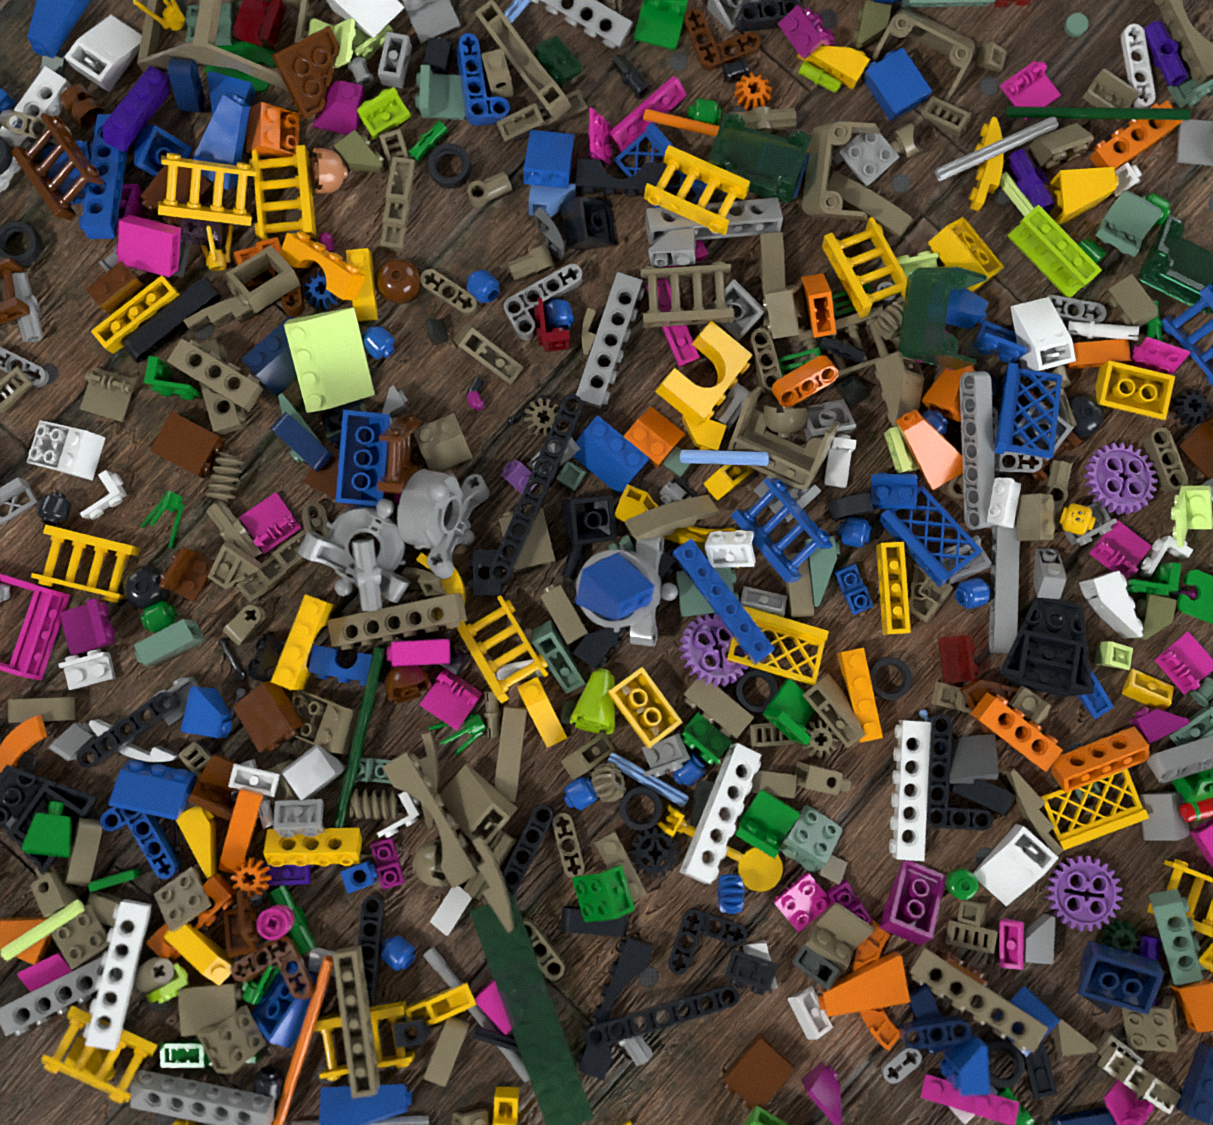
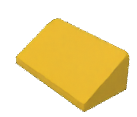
M1132 668L1123 687L1122 694L1152 708L1164 711L1172 703L1174 686Z

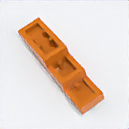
M245 788L240 789L222 851L219 870L237 874L233 868L240 866L241 860H246L264 794Z

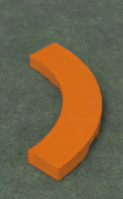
M41 715L24 721L2 741L0 745V773L6 765L16 767L19 757L38 741L47 737Z
M874 920L869 923L874 928L873 932L856 948L852 972L878 960L886 941L891 935L889 932L879 929L880 925ZM883 1007L859 1011L871 1034L889 1052L900 1035L899 1029L891 1022Z

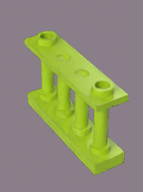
M1039 204L1008 235V238L1067 298H1071L1079 289L1086 286L1102 271Z

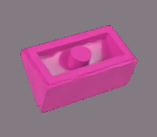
M1003 918L1000 920L999 967L1023 970L1024 922Z
M59 952L17 973V975L32 992L74 970L70 968L62 952Z

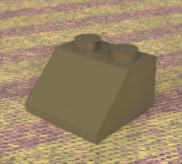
M802 283L775 289L765 294L763 305L764 309L768 311L769 320L767 321L769 333H772L773 339L799 335L809 327Z
M454 413L418 427L413 431L429 470L441 472L473 459Z

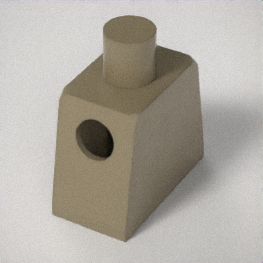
M503 49L481 54L491 96L503 97L505 99L514 97L511 77ZM503 82L505 84L503 87H496L498 83Z
M797 761L794 774L797 775L796 785L832 795H838L839 791L849 792L851 780L843 778V773Z
M35 868L39 879L31 884V889L44 917L53 916L76 900L82 902L72 884L64 883L65 873L52 872L49 868L42 875Z

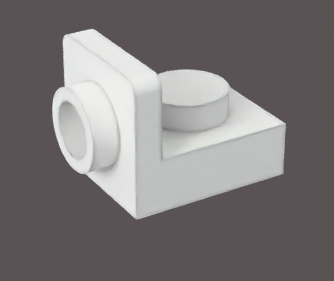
M1127 162L1115 170V174L1118 176V186L1113 193L1117 197L1123 190H1128L1141 182L1138 177L1142 174L1135 164L1130 166Z

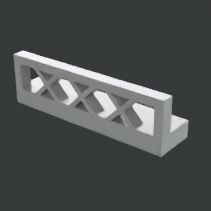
M17 477L0 488V506L3 504L11 505L8 515L0 517V526L39 504L27 480ZM26 491L31 501L23 506L18 505V496Z

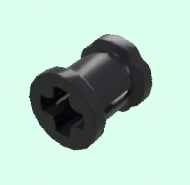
M744 57L731 64H722L724 78L727 83L743 75L749 76V68Z
M637 69L631 70L622 80L625 86L628 85L635 93L634 97L636 99L642 98L651 88V84L642 79Z

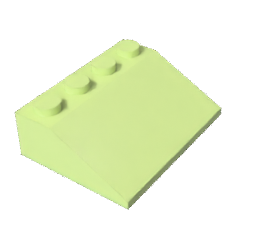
M354 307L286 321L284 327L307 413L330 409L375 395Z

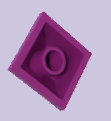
M345 81L330 83L325 96L326 103L324 109L316 113L313 127L348 135L354 130L357 132L360 123L357 109L366 100L363 86Z
M820 1062L801 1079V1082L808 1095L834 1125H842L840 1084L836 1079L839 1075L830 1065L826 1067Z

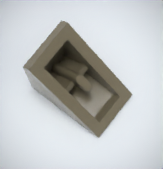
M1059 1018L1061 1021L1053 1028L1055 1050L1062 1056L1094 1053L1098 1050L1096 1046Z

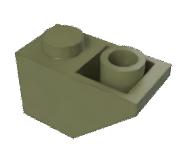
M865 1L863 9H858L856 22H859V27L854 30L852 43H855L854 50L861 51L883 37L888 26L892 5Z
M354 130L334 145L338 155L350 170L380 174L385 172L382 165L385 161L377 151L372 152L369 148L371 144L364 134L360 136Z
M1151 594L1142 595L1137 603L1138 618L1143 626V637L1134 638V640H1146L1171 624L1177 600Z

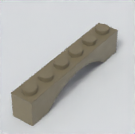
M489 0L475 12L478 19L499 48L503 49L505 56L553 120H557L571 109L572 106L565 94L538 62L494 0Z
M1154 0L1163 13L1164 22L1168 24L1173 40L1181 50L1183 60L1187 62L1191 70L1193 80L1200 86L1213 79V43L1204 38L1193 27L1186 15L1182 0Z
M408 751L382 766L393 787L415 797L433 816L442 840L443 858L441 869L452 888L476 875L479 872L477 867L480 864L475 855H470L467 851L466 846H468V843L462 834L458 835L454 829L456 823L451 814L446 815L442 808L444 802L438 793L434 795L430 788L433 785L426 773L423 775L420 771L419 766H421L419 759L415 754L411 755Z

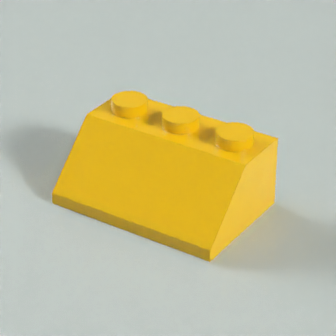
M964 217L947 225L928 242L932 253H938L939 258L945 264L946 270L957 278L961 286L971 292L980 288L1005 268Z
M1109 360L1099 368L1095 386L1098 405L1166 420L1175 376Z
M643 667L607 692L648 749L683 723Z

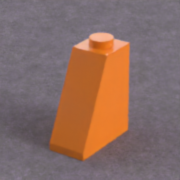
M820 273L801 277L813 337L836 334L832 294L824 274Z
M952 359L951 370L949 371L945 368L921 401L928 409L933 411L937 409L943 417L961 422L960 378L964 373L976 372L974 365L968 360Z
M49 917L0 918V951ZM50 933L15 957L33 965L43 961L53 936Z

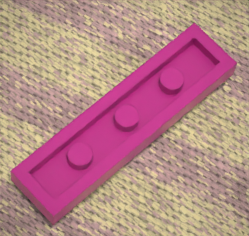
M671 77L608 133L619 151L623 152L652 123L643 120L645 109L667 114L687 96L677 77Z
M667 279L657 280L658 310L670 312L672 309L671 288ZM648 284L645 285V289H646L647 293H648ZM686 325L662 327L679 368L700 359L696 347L692 345L693 340Z
M929 1074L925 1075L920 1098L1007 1125H1015L1019 1102L991 1093L990 1095L961 1096L947 1080Z

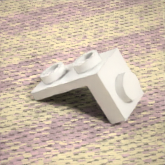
M840 434L834 437L828 452L824 485L841 488L847 486L851 453L856 447V440H852L851 436Z
M105 470L98 474L110 494L82 511L80 515L83 518L97 519L103 515L105 509L119 505L123 501L122 498L127 496L121 486L123 481L117 473L113 474Z
M1171 536L1158 538L1152 546L1153 552L1151 556L1147 557L1141 564L1140 568L1142 571L1139 575L1143 578L1150 577L1166 551L1179 559L1188 558L1193 549L1187 546L1188 543L1186 541L1183 548H1178L1177 539H1173Z
M407 792L399 794L398 796L409 815L377 833L380 837L385 834L386 838L399 832L397 827L405 823L408 827L419 820L417 816L422 813L418 806L421 804L420 801Z

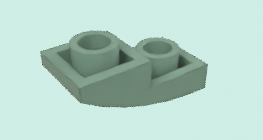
M361 757L355 781L391 783L382 766L392 760Z

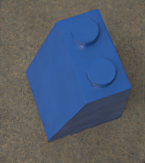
M617 552L582 569L576 603L598 614L618 620L623 616H629L633 611L641 607L648 606L653 599L655 585Z

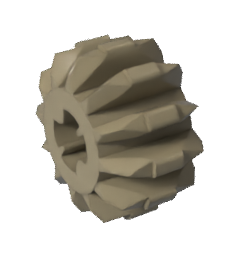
M900 301L893 302L877 317L874 322V329L886 340L893 339L911 321L912 313Z
M538 398V407L531 401L529 404L533 410H524L525 413L531 414V416L523 420L524 422H532L528 425V430L536 426L535 435H538L542 428L543 435L547 436V428L551 429L557 413L553 411L558 408V405L554 404L552 407H549L551 399H547L543 406L542 398ZM545 411V416L548 417V420L540 423V418L537 417V414Z
M818 719L816 726L813 722H808L811 730L807 729L805 732L812 739L808 745H803L802 749L810 748L808 755L813 756L816 752L819 759L822 758L823 752L826 756H831L828 748L836 750L837 747L832 744V741L837 742L839 738L832 737L835 733L832 729L829 730L830 727L826 723L823 726L822 720ZM819 733H822L821 736H824L825 739L820 742V745H817L818 742L814 738L818 737Z
M603 763L591 772L593 789L596 791V796L600 797L602 802L617 801L626 793L624 776L621 774V769L617 768L615 763Z

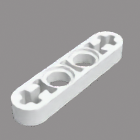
M1131 24L1123 31L1121 42L1129 85L1139 91V95L1132 103L1135 108H1148L1155 100V90L1145 33L1140 25ZM1130 32L1137 36L1134 40L1132 36H1129ZM1138 52L1141 55V61H1134L1131 53ZM1135 73H1142L1145 76V82H1138L1135 79ZM1142 94L1144 98H1148L1145 103L1143 99L1139 98Z

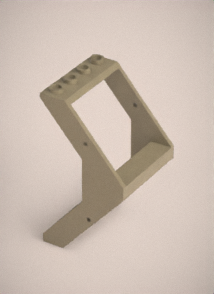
M148 0L147 8L162 18L165 3L163 0ZM200 0L194 41L156 53L161 24L146 13L137 61L138 66L143 72L150 65L160 71L167 70L169 59L176 57L195 60L197 64L237 69L288 91L280 73L215 46L222 0ZM282 0L284 4L299 10L295 42L307 37L310 20L314 19V10L311 9L308 0Z

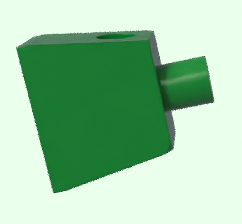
M50 802L47 814H35L22 846L24 853L64 858L71 857L72 820L70 817L62 816L63 803Z

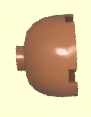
M314 148L313 152L317 153V156L312 157V183L317 182L318 189H314V192L316 194L332 193L341 187L343 178H347V165H343L341 157L335 151L326 148Z

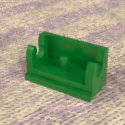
M1089 237L1078 245L1096 264L1107 254Z

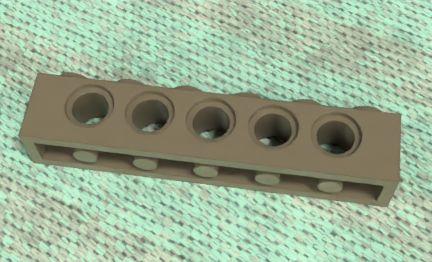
M450 594L327 620L331 646L340 647L341 650L353 649L356 643L367 646L375 644L376 639L382 638L383 642L396 640V635L403 634L405 638L416 636L417 631L425 630V633L439 631V626L446 625L447 629L460 627V622L467 621L462 594ZM439 608L443 610V617L441 620H439L436 615L437 610ZM418 612L422 616L420 624H417L415 621V616ZM396 617L400 619V626L398 629L394 625V620L396 619ZM375 622L379 624V630L377 633L373 629V625ZM354 626L358 629L356 637L352 633Z
M361 946L337 949L333 953L352 1099L376 1095L380 1088V1080Z
M921 946L908 967V970L912 973L911 978L921 985L926 982L932 986L931 991L941 998L946 995L953 1000L951 1003L962 1012L966 1008L973 1013L971 1016L982 1025L985 1022L993 1026V1032L1002 1038H1005L1006 1035L1014 1040L1012 1044L1024 1052L1029 1049L1034 1053L1048 1030L1043 1023L951 966L924 946ZM933 968H939L941 970L940 977L935 980L930 979V971ZM955 981L960 982L961 989L956 993L950 992L951 983ZM973 995H981V1003L977 1006L970 1004V999ZM995 1008L1002 1010V1014L998 1019L991 1018V1012ZM1017 1021L1022 1022V1029L1019 1032H1012V1024Z

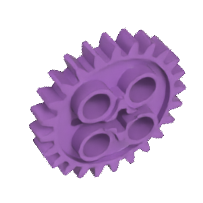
M1114 442L1109 446L1104 445L1100 450L1098 449L1093 453L1094 456L1088 459L1089 464L1085 466V469L1089 472L1083 475V477L1089 479V482L1084 485L1092 488L1088 495H1096L1093 502L1100 500L1101 509L1108 506L1109 513L1116 509L1117 515L1123 512L1128 515L1133 511H1139L1141 507L1143 508L1148 505L1147 501L1153 499L1151 493L1157 489L1152 485L1157 483L1158 480L1152 478V475L1157 472L1149 469L1153 462H1145L1148 456L1144 455L1141 457V449L1134 452L1133 445L1125 448L1123 442L1119 445H1116Z
M716 613L711 618L708 614L703 619L697 617L695 622L692 621L688 625L689 628L683 631L685 636L680 639V642L684 645H681L679 650L685 653L680 659L687 660L684 668H692L690 675L698 674L697 681L705 678V685L713 681L714 687H717L721 681L722 685L726 686L729 681L734 683L737 678L743 676V671L745 672L749 668L746 665L727 660L726 654L728 655L732 635L722 621L718 619ZM719 633L726 637V641L720 638ZM698 638L704 639L706 645L701 644ZM740 645L735 647L734 655L742 658L747 656ZM705 659L711 661L712 667L705 663Z
M1076 855L1075 862L1072 858L1067 857V865L1059 862L1061 869H1052L1056 875L1055 878H1047L1053 882L1052 885L1045 886L1046 889L1051 891V894L1045 897L1053 900L1048 907L1056 909L1053 915L1055 917L1061 916V923L1065 924L1068 922V927L1073 929L1076 926L1079 931H1083L1084 926L1088 931H1092L1093 925L1101 929V921L1109 924L1107 917H1116L1112 912L1113 908L1120 909L1115 904L1116 901L1123 900L1122 897L1117 896V892L1122 891V888L1115 886L1120 881L1119 878L1112 877L1115 871L1112 869L1107 870V863L1103 862L1100 864V859L1094 858L1091 860V857L1085 855L1084 859ZM1076 874L1078 877L1077 883L1071 885L1070 878ZM1099 878L1100 885L1094 889L1093 881ZM1067 888L1082 892L1087 890L1091 893H1103L1104 896L1102 898L1086 894L1081 896L1076 893H1065L1064 889ZM1074 897V906L1072 908H1068V900ZM1097 901V909L1091 912V903Z

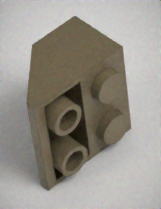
M1078 123L1037 137L1029 146L1038 168L1047 167V169H1052L1060 165L1062 161L1072 162L1080 158V154L1088 149V145L1094 138Z

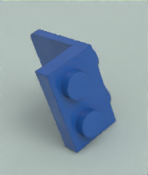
M985 320L982 321L972 346L978 348L980 353L996 355L999 357V360L1006 363L1017 361L1027 351L1026 347L1017 344L1014 331Z

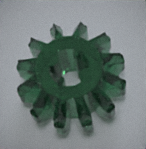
M1115 919L1114 924L1111 922L1107 924L1108 930L1101 929L1105 937L1099 940L1106 946L1134 953L1133 949H1140L1136 942L1142 939L1136 935L1138 929L1134 926L1131 927L1129 921L1125 920L1122 923L1121 920ZM1119 936L1123 937L1122 942L1118 941Z

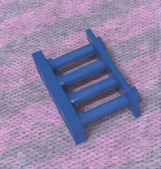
M1209 283L1199 292L1201 297L1198 302L1175 319L1170 314L1162 320L1166 333L1170 336L1173 335L1185 350L1190 351L1189 355L1206 373L1207 381L1213 386V365L1209 361L1213 358V347L1202 353L1194 344L1213 330V319L1190 336L1180 327L1203 308L1211 306L1213 309V285Z
M766 478L764 483L770 489L750 510L736 509L731 517L742 530L753 531L754 537L752 542L786 583L797 582L802 577L798 567L818 547L828 549L833 544L830 542V536L827 532L819 529L787 492L784 482L778 478ZM776 496L784 506L762 527L757 523L756 516ZM791 513L798 523L778 543H774L770 538V532ZM805 529L813 540L793 560H789L784 555V549Z

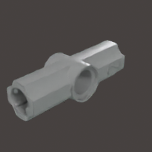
M13 273L16 297L27 304L30 309L29 315L16 319L22 339L26 343L40 341L44 338L38 316L40 314V307L37 299L32 295L28 276L25 273Z
M357 540L352 542L355 560L354 578L356 586L359 588L361 610L375 611L382 608L379 588L381 575L375 559L373 540Z

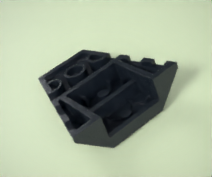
M1036 595L999 673L1018 687L1024 686L1027 689L1062 697L1093 694L1094 690L1090 677L1091 667L1088 661L1089 651L1085 637L1086 627L1083 605L1058 599L1037 598Z
M6 765L0 773V826L8 833V837L22 849L35 814H47L50 802H60L64 804L62 816L70 817L72 820V842L78 818H89L98 797L11 765ZM23 852L38 867L37 870L42 875L59 858Z

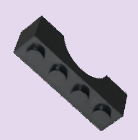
M578 159L576 187L581 193L592 195L594 191L603 192L604 195L615 196L616 193H625V196L638 197V194H645L647 183L656 187L667 165L664 163L644 162L639 172L627 179H617L605 172L600 160Z

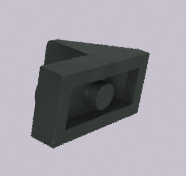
M805 944L792 962L828 991L841 972L838 967Z

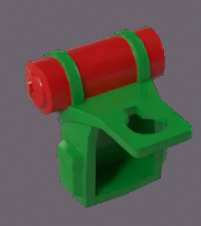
M1213 768L1172 781L1175 789L1181 793L1185 803L1180 805L1179 811L1186 823L1198 822L1200 819L1213 816Z

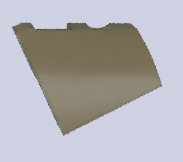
M915 563L911 594L908 602L909 612L928 625L954 588L948 583L939 588L922 568Z

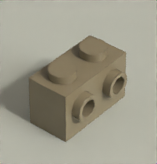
M1133 274L1108 289L1109 297L1107 300L1113 309L1118 308L1121 312L1120 318L1125 326L1141 327L1158 316V308Z
M1019 495L1016 510L1017 541L1054 540L1053 495Z

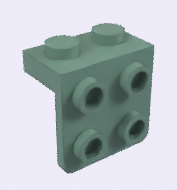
M421 65V73H417L416 78L417 87H420V95L416 94V108H419L422 118L465 119L460 75L432 74L430 65Z
M1189 73L1187 80L1183 81L1180 85L1175 87L1167 86L1179 109L1186 106L1191 108L1202 101L1201 98L1206 95L1209 98L1213 96V79L1198 86L1197 82L1193 80L1191 73Z
M1123 190L1100 221L1095 236L1103 243H1110L1117 247L1120 252L1135 257L1140 250L1143 238L1161 216L1162 210L1132 192Z
M805 805L801 809L800 815L790 833L781 841L780 850L788 858H793L802 864L806 870L816 873L827 864L842 833V828L809 805Z

